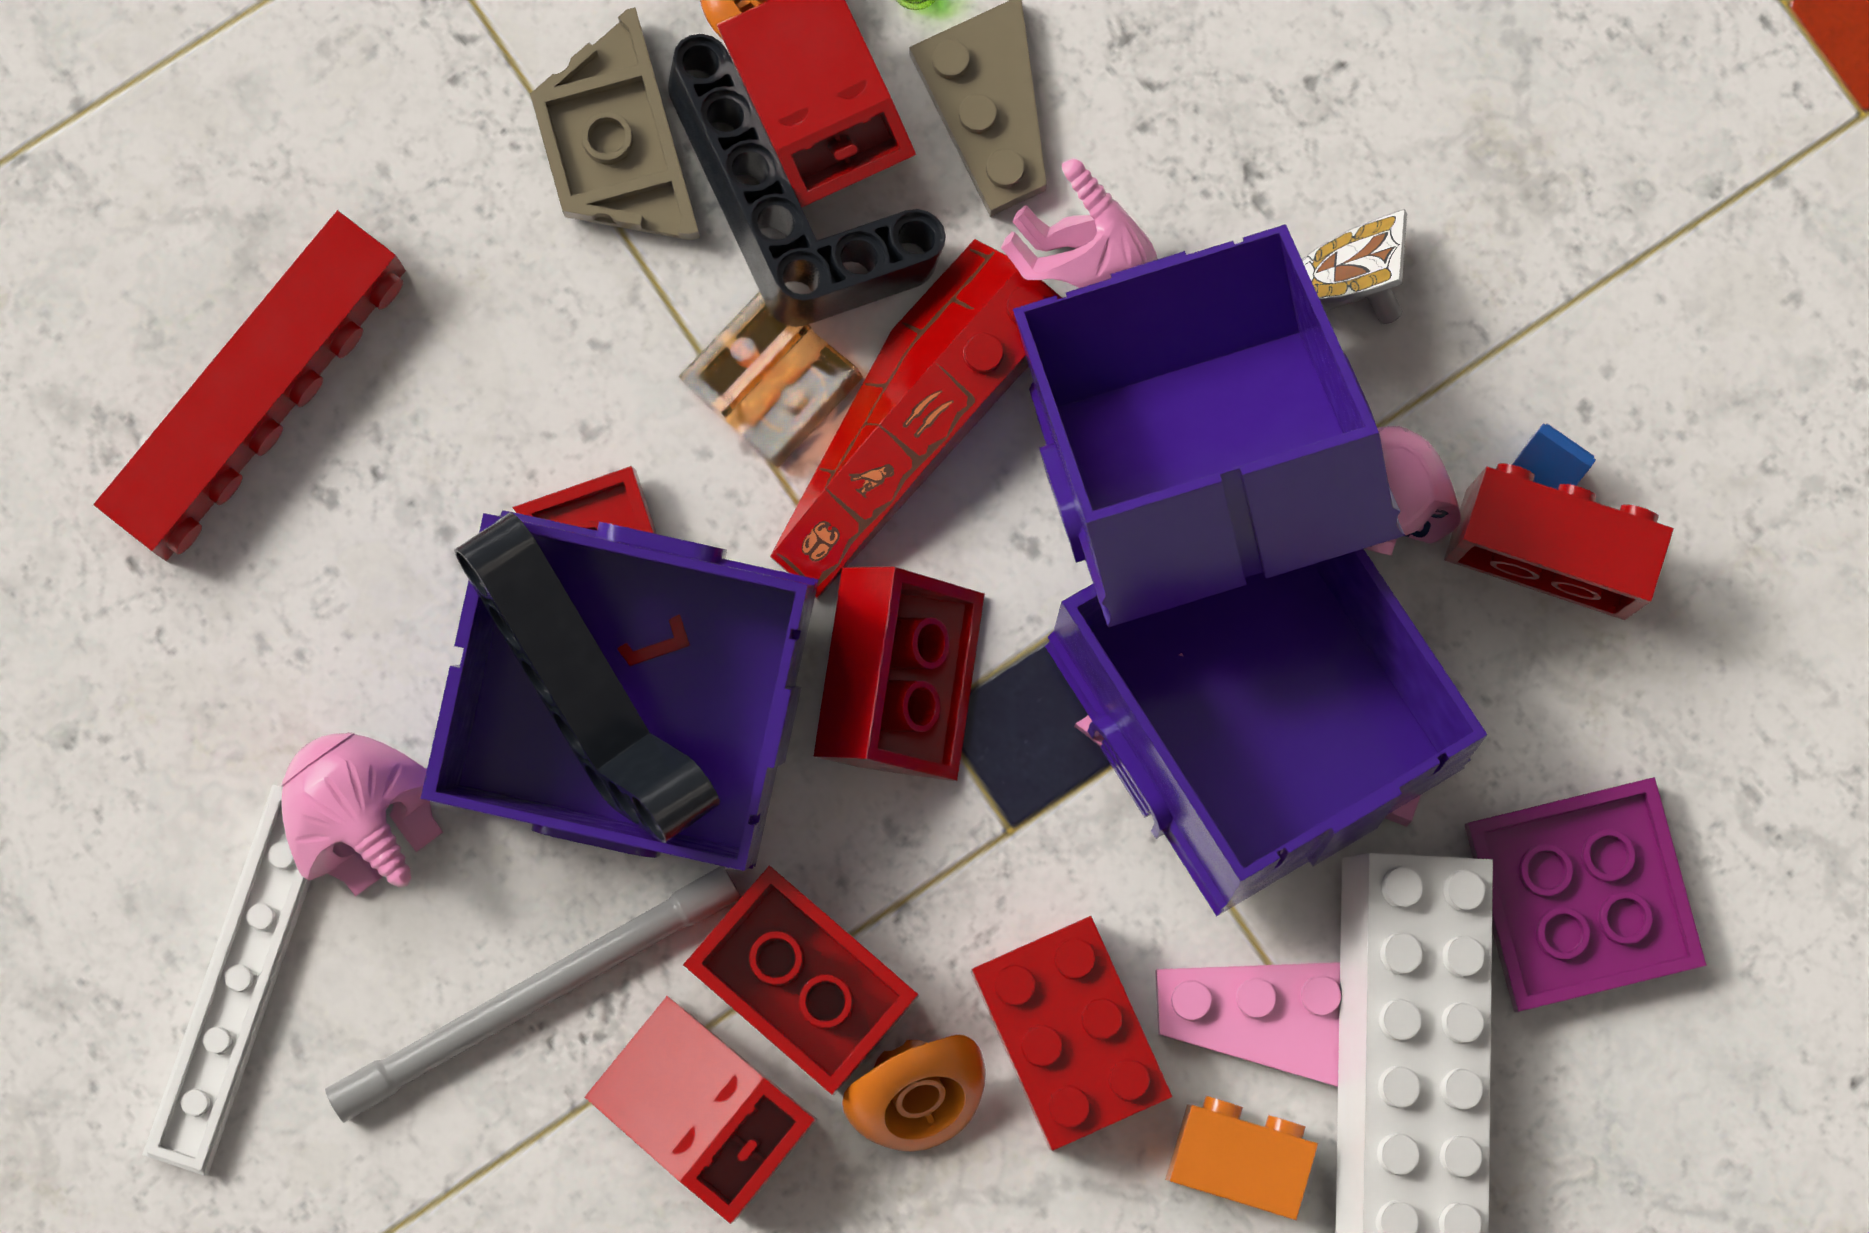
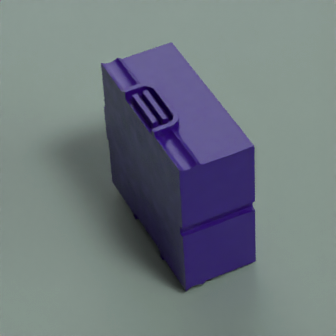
M1286 224L1242 237L1243 242L1234 244L1233 241L1188 255L1183 251L1112 273L1111 279L1066 292V297L1057 299V296H1053L1013 309L1033 379L1029 391L1046 442L1045 446L1039 447L1047 479L1070 542L1075 562L1086 561L1108 627L1247 585L1245 578L1264 572L1267 579L1405 536L1398 520V515L1401 511L1388 483L1380 434L1372 411L1346 354L1342 351Z
M502 510L500 516L483 513L479 533L510 511ZM512 512L524 523L538 543L649 732L694 760L716 790L720 799V805L667 843L659 841L614 810L603 799L589 779L469 580L454 644L456 647L464 648L460 665H451L449 667L421 799L531 823V830L543 835L631 855L657 858L661 853H666L742 871L756 867L777 767L786 761L802 687L796 686L819 580L725 559L727 549L600 521L596 531ZM680 614L691 646L629 666L617 648L627 643L633 651L674 638L668 620Z
M1364 549L1267 579L1264 572L1245 578L1247 585L1111 627L1107 626L1093 584L1061 601L1054 631L1048 636L1050 641L1045 648L1092 720L1088 728L1089 735L1092 739L1100 734L1103 736L1104 740L1100 749L1144 818L1152 814L1154 825L1151 832L1155 839L1162 835L1166 836L1216 917L1307 862L1315 866L1377 829L1389 813L1465 769L1464 766L1471 761L1470 757L1488 735Z

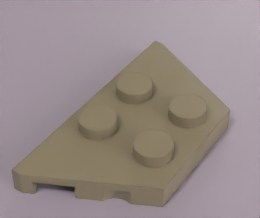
M636 7L630 8L618 16L619 23L595 44L587 43L571 57L569 65L564 71L552 74L530 93L558 198L566 218L685 240H696L700 238V234Z

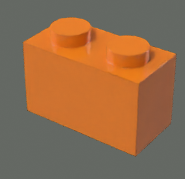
M1205 1096L1202 1108L1187 1104L1165 1180L1297 1220L1318 1143L1302 1139L1306 1126L1270 1115L1267 1117L1265 1127L1240 1120L1243 1107L1209 1096Z

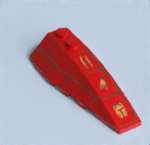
M974 239L891 330L772 551L770 558L787 573L818 579L815 598L818 600L841 574L842 567H847L1027 369L1029 365L1013 309L1053 296H1057V299L1062 297L1042 280L1024 279L1007 255Z

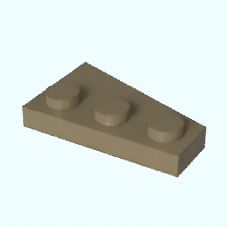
M1009 0L910 46L909 55L989 216L998 214L1046 191L1047 181L1022 0Z

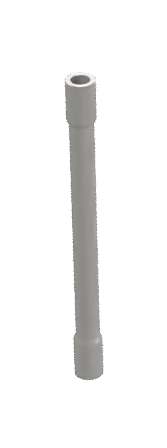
M724 866L714 869L675 891L668 900L386 1059L374 1061L325 1089L326 1095L337 1116L345 1123L393 1096L400 1087L678 930L687 926H693L738 901L741 896Z

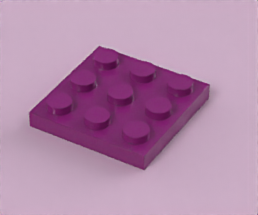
M1655 777L1464 824L1473 858L1493 859L1492 931L1514 1012L1707 966Z

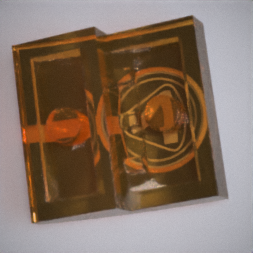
M760 291L678 376L711 410L777 468L785 462L863 379L859 369L818 336L810 325L792 327L777 321L769 312Z

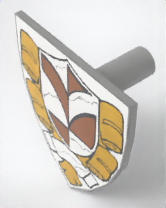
M1405 209L1350 229L1319 246L1302 259L1325 312L1367 298L1381 324L1392 323L1402 315V309L1391 288L1402 285L1407 225V212Z

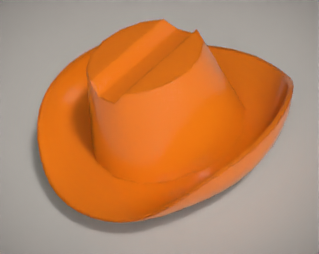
M952 1035L929 1043L918 1039L906 1040L902 1046L892 1051H883L877 1058L873 1070L853 1082L846 1089L842 1101L845 1116L858 1133L883 1147L897 1151L916 1152L938 1146L960 1133L976 1113L984 1091L986 1078L982 1052L974 1040L964 1035Z

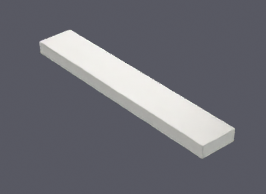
M272 785L142 1154L143 1156L201 1175H208L311 883V880L308 881L299 873L286 838L282 815V787Z

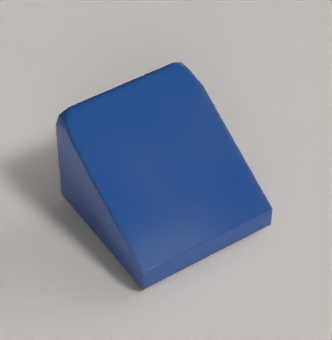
M1543 423L1531 436L1512 465L1531 471L1535 475L1533 482L1558 490L1560 484L1577 486L1596 459H1594L1593 454L1548 423L1546 425Z

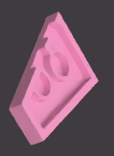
M1340 962L1155 970L1158 1035L1338 1087L1339 1003L1341 1000Z

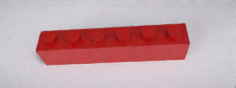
M337 210L93 505L166 562L174 552L177 555L185 552L199 536L202 530V525L199 522L214 503L222 505L236 492L243 479L240 472L255 454L258 456L264 455L277 442L283 431V426L280 423L295 405L303 407L316 395L323 383V377L320 375L335 356L340 359L345 357L357 345L363 334V328L360 326L376 307L379 310L386 308L398 295L403 285V280L400 277L406 271L398 257Z

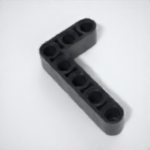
M705 34L689 35L678 43L675 47L668 81L669 97L769 312L777 321L792 327L806 326L918 287L930 279L935 271L946 238L944 226L936 216L920 209L905 210L817 240L725 46L713 36ZM700 70L707 73L710 77L696 78L688 74L687 71ZM711 123H728L735 130L728 132L720 131L713 127ZM750 175L756 178L760 184H743L735 176ZM763 228H774L782 232L786 238L771 239L762 234L760 230ZM909 242L916 244L923 249L925 254L909 253L901 246V243ZM843 263H859L869 273H852L846 269ZM800 282L808 286L812 292L808 294L794 293L788 289L785 283Z
M509 512L454 549L461 568L589 779L603 799L614 810L659 841L667 843L720 805V799L716 790L694 760L649 732L538 543L515 514Z

